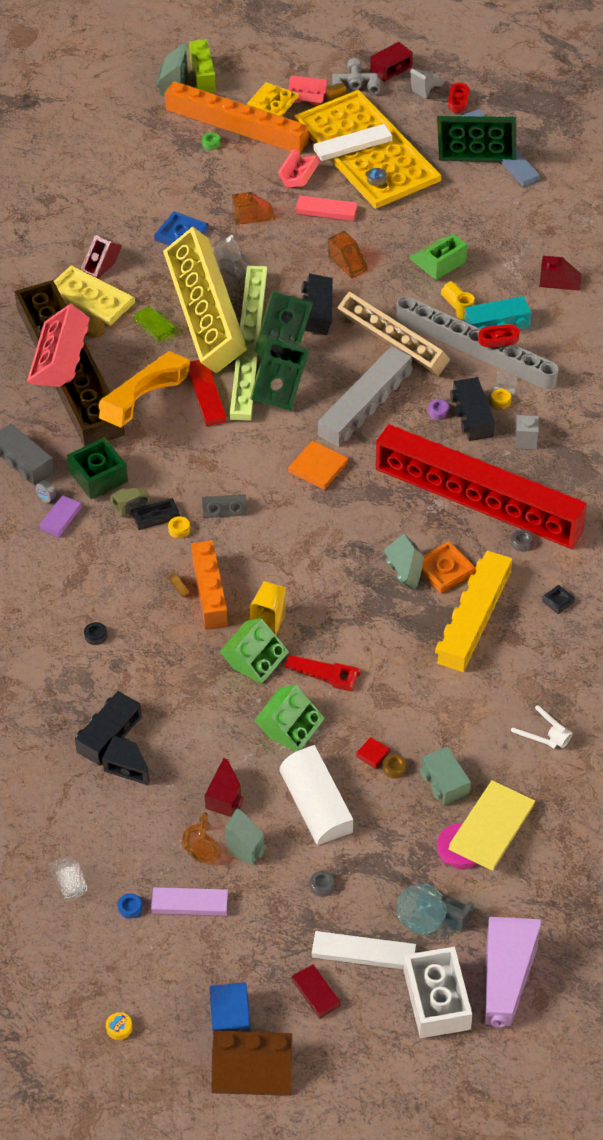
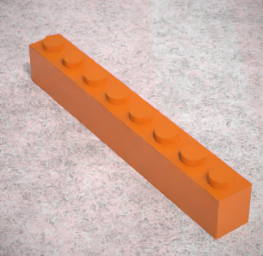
M175 81L165 91V104L168 111L288 151L297 149L299 154L308 144V125Z

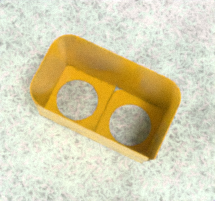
M264 581L250 605V620L262 618L273 633L277 635L286 617V587Z

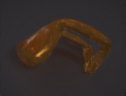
M203 812L199 818L200 824L192 825L184 831L182 846L198 862L210 863L219 858L221 848L215 839L205 833V830L210 828V823L208 821V814ZM199 831L197 838L191 843L190 833Z

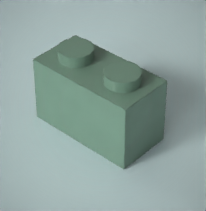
M448 746L422 757L421 776L424 781L430 783L434 797L440 799L444 807L470 796L471 781Z

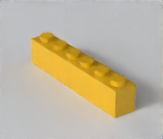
M486 551L484 557L479 558L476 565V574H471L468 582L469 588L467 591L464 590L462 592L461 604L459 607H455L453 611V621L451 624L446 625L443 635L444 639L443 641L439 640L436 646L435 654H438L437 664L464 672L511 574L512 558Z

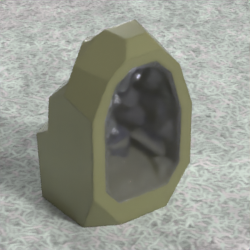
M134 487L130 489L122 488L110 495L112 505L120 516L132 515V509L146 506L150 502V494L146 490Z

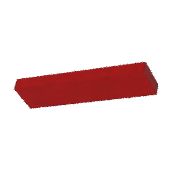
M200 359L190 361L189 376L205 425L210 426L227 422L211 370L203 365Z

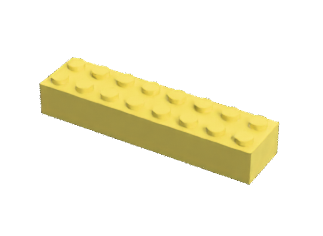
M192 227L163 252L200 362L217 374L245 352L247 346L209 239Z

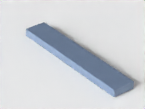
M477 109L467 114H464L463 116L485 115L479 109ZM518 151L516 160L503 159V161H500L523 187L540 180V175Z

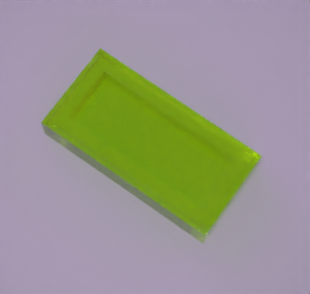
M147 306L133 315L134 321L158 342L175 333V327L151 306Z

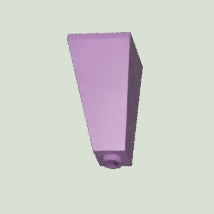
M489 917L486 944V1025L494 1027L511 1026L537 952L541 919Z

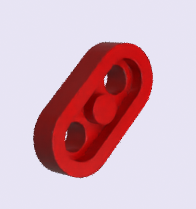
M455 83L451 86L448 98V109L450 111L461 113L466 110L469 98V86L467 84Z
M511 324L484 327L478 332V342L481 346L487 348L513 345L519 341L520 330Z

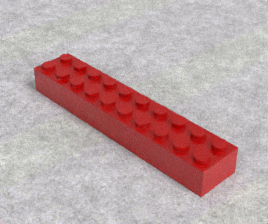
M390 424L386 426L376 440L377 471L522 530H527L532 534L569 549L574 548L584 531L587 503L578 498L571 497L558 490H553L538 482H533L520 475L513 474L500 467L493 466Z

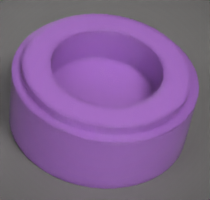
M437 399L430 402L428 414L431 418L443 420L449 415L450 406L446 401Z

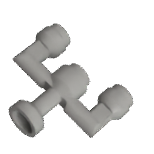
M352 58L348 61L347 68L351 74H332L330 86L342 83L341 81H348V86L352 90H358L363 85V81H369V93L376 95L380 92L381 84L378 81V73H359L362 69L360 59Z

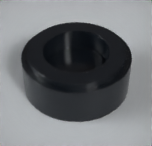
M99 622L88 624L84 629L85 641L91 645L102 644L107 639L106 627Z

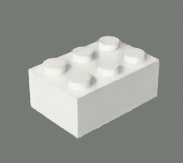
M455 947L404 955L403 971L420 1038L471 1030L472 1011Z

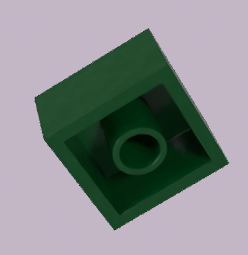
M105 437L67 455L69 473L90 500L128 482L127 464Z

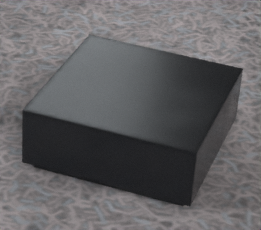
M557 585L542 597V602L557 614H560L572 605L575 597L560 585Z

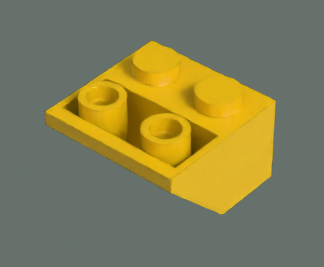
M265 82L247 105L283 116L299 97V94Z

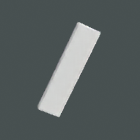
M385 124L316 143L314 144V151L320 160L324 161L392 141V135Z
M315 931L312 958L404 970V955L414 954L416 944Z

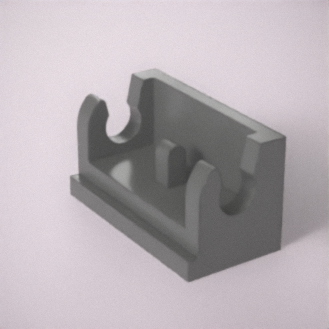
M429 882L418 897V911L462 932L475 912L474 903L469 901L465 905L435 890L433 887L434 883Z

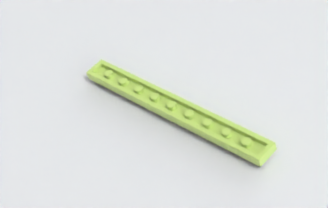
M247 266L240 329L247 350L236 358L230 420H251L253 400L250 399L256 379L258 354L254 350L262 326L267 280L266 266Z

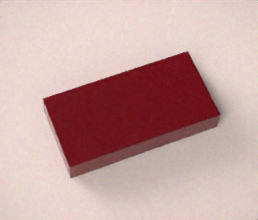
M314 964L292 975V982L319 1019L341 1007L340 1000Z

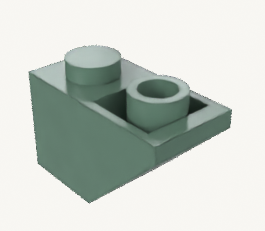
M402 534L383 551L388 557L386 562L393 570H397L398 574L396 577L404 586L408 584L415 589L418 587L424 555L412 539Z

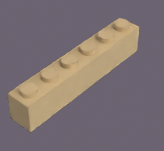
M351 292L347 293L337 307L346 318L390 346L412 356V360L437 376L441 374L451 360L443 350Z

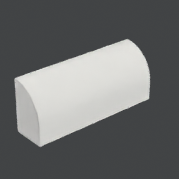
M315 745L301 749L287 757L280 766V773L316 845L318 846L353 833V818Z

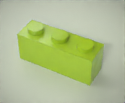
M207 39L189 41L190 63L196 88L208 93L216 92L215 72Z

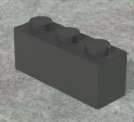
M12 423L0 430V457L6 461L10 468L17 470L24 480H28L33 485H36L54 473L52 457Z

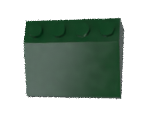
M437 116L439 161L516 160V117Z

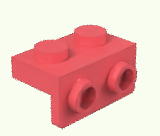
M291 75L287 90L299 94L294 103L308 101L311 105H320L326 99L327 79Z
M292 149L278 171L280 179L286 188L305 186L320 160L317 155L301 157L297 149Z

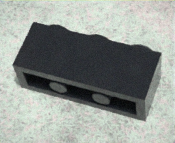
M309 273L307 281H303L301 293H304L302 299L313 303L305 331L327 335L332 323L333 278Z
M474 377L453 381V390H450V398L452 403L455 402L457 418H461L462 432L467 434L469 441L494 437L495 421L479 378Z
M119 691L113 697H109L104 707L91 717L89 724L77 733L75 737L77 753L100 766L103 763L102 758L113 736L124 738L142 718L141 703Z

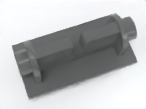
M246 494L202 497L203 518L247 515Z

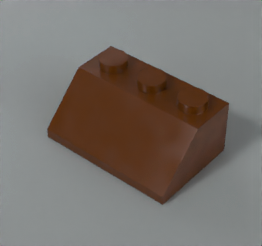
M214 1031L211 1093L291 1096L293 1034Z

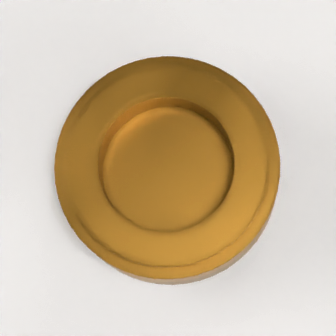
M391 754L384 759L383 772L386 776L397 779L405 775L407 761L403 756Z

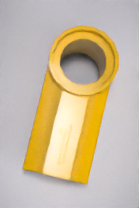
M452 281L446 283L441 289V295L455 308L456 316L464 320L465 307L474 306V296L471 293L464 292Z

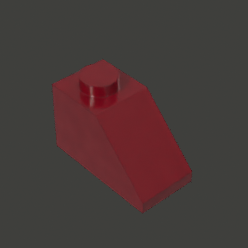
M94 235L80 270L99 279L115 264L122 245L107 237Z
M542 255L539 287L580 291L581 273L563 257Z
M223 758L204 795L205 809L232 817L236 809L241 808L244 796L241 795V785L229 760Z

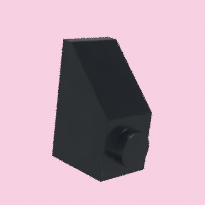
M113 736L102 758L104 772L149 785V769L137 744L128 738Z

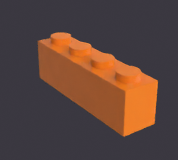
M213 540L191 543L192 563L205 630L228 627L227 608Z

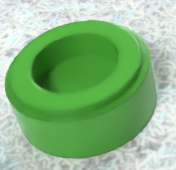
M214 132L204 134L202 136V146L207 150L218 149L221 146L220 135Z

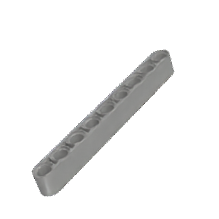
M401 297L397 300L396 319L401 324L543 389H553L556 387L558 366L554 362L514 344L491 348L483 347L478 342L479 328L411 297Z

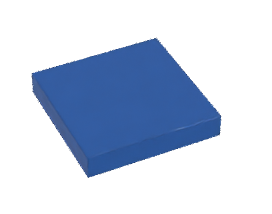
M174 211L155 233L154 240L170 246L192 227L204 234L208 230V223Z

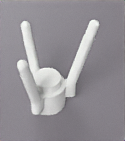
M538 705L535 709L553 725L548 732V736L551 737L550 740L516 728L511 729L513 733L547 744L553 749L557 745L564 748L573 735V732L560 725Z

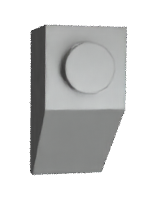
M516 414L515 448L537 449L539 416Z

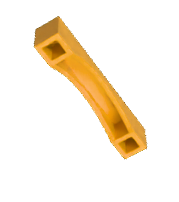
M170 351L160 356L156 361L149 364L142 371L101 399L99 403V418L118 427L124 426L133 419L134 403L140 396L154 389L177 386L188 378L190 359Z

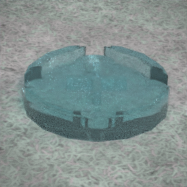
M424 883L411 885L403 890L397 899L396 906L398 918L402 924L411 932L418 934H428L439 928L445 920L447 909L441 899L442 895L431 885Z

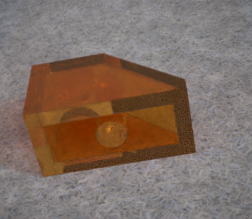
M253 192L232 194V209L236 225L275 220L271 203Z
M345 230L328 238V256L351 279L368 271L367 264L357 242Z

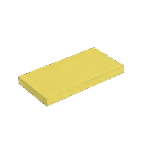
M72 265L54 281L66 304L74 305L91 317L95 315L109 326L135 303V297Z
M491 780L449 844L448 850L493 871L534 807L535 800Z

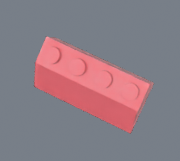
M69 304L44 322L27 379L29 384L60 387L66 382H71L75 377V368L80 360L79 354L84 345L83 340L88 331L87 326L90 318L74 305Z

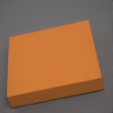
M312 440L288 467V472L325 490L348 464V457Z
M447 541L424 555L421 574L442 594L468 579L471 574H476V567L450 541Z

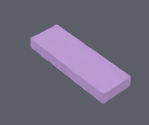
M153 887L151 912L152 914L227 916L228 890Z

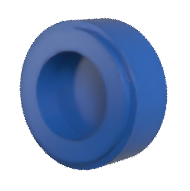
M128 893L118 900L117 908L122 917L133 919L142 913L143 904L138 895Z

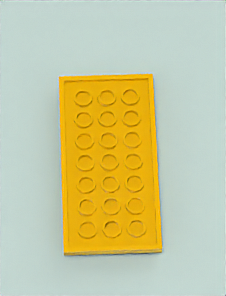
M359 90L294 115V121L308 125V137L314 144L385 124L392 135V141L329 159L375 209L441 181V174ZM372 168L385 170L387 173L386 182L381 186L370 185L367 182V172Z

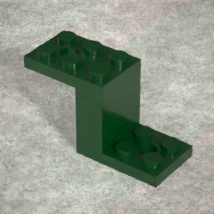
M275 291L271 292L254 350L262 359L250 396L251 400L292 410L309 353V349L301 341L313 304L312 302ZM290 311L292 314L291 320L286 323L282 322V313ZM274 379H281L282 386L278 390L271 388V382Z

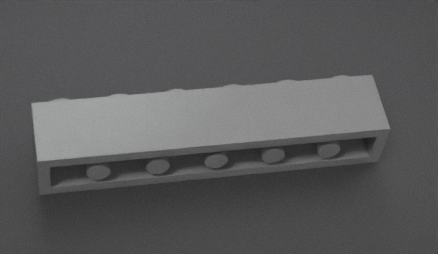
M391 346L318 421V436L338 447L344 441H347L355 429L360 428L364 420L375 412L380 403L385 402L388 395L399 387L404 378L410 376L413 370L412 356Z

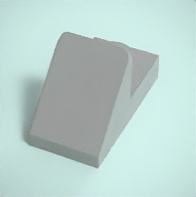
M412 69L410 72L412 91L423 98L428 97L431 88H434V86L442 87L445 82L444 79L432 72Z

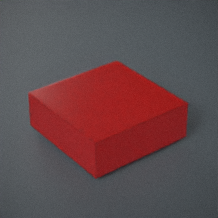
M370 737L356 752V757L376 769L388 756L390 748Z

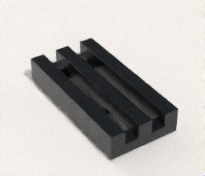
M173 498L131 510L138 530L166 523L172 518L180 517Z

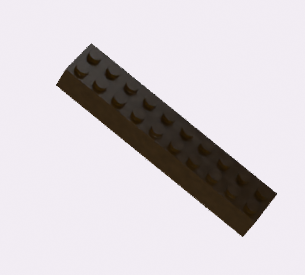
M54 280L14 291L17 310L36 349L44 322L66 307ZM83 340L84 345L79 354L80 360L75 368V377L71 382H66L62 386L55 388L85 447L104 437L109 441L125 436L124 426L118 427L99 418V403L103 397L110 394V391Z

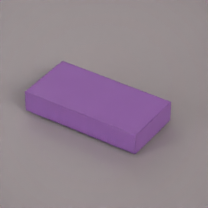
M62 495L40 523V530L60 537L82 508L81 502Z

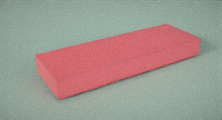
M299 196L296 206V214L354 221L357 211V203L307 196Z

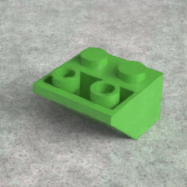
M451 234L435 240L412 254L409 259L435 280H438L466 262L467 244L456 235Z
M262 618L246 621L220 650V653L233 669L259 683H263L289 651Z
M297 685L279 688L254 721L269 738L297 752L303 748L325 718Z

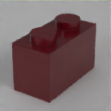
M400 42L370 56V72L378 73V78L383 82L413 67V52Z

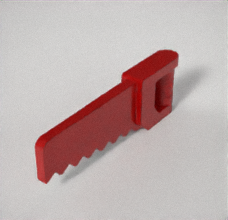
M293 655L288 656L285 664V669L290 668L291 671L296 670L297 673L302 672L303 675L309 674V677L321 679L323 682L328 681V684H331L333 688L346 691L353 690L357 676L361 674V669L340 663L329 664ZM342 673L348 674L346 681L340 679Z

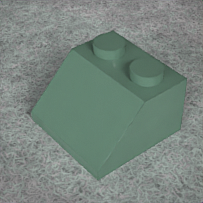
M183 43L165 57L164 64L160 65V76H157L156 87L159 88L161 96H165V91L174 81L186 84L188 77L187 44Z

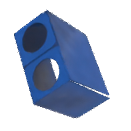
M246 982L211 985L209 990L211 995L212 1031L251 1032Z

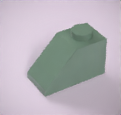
M236 809L225 826L226 851L228 855L253 865L256 859L261 858L265 852L264 833L241 810Z

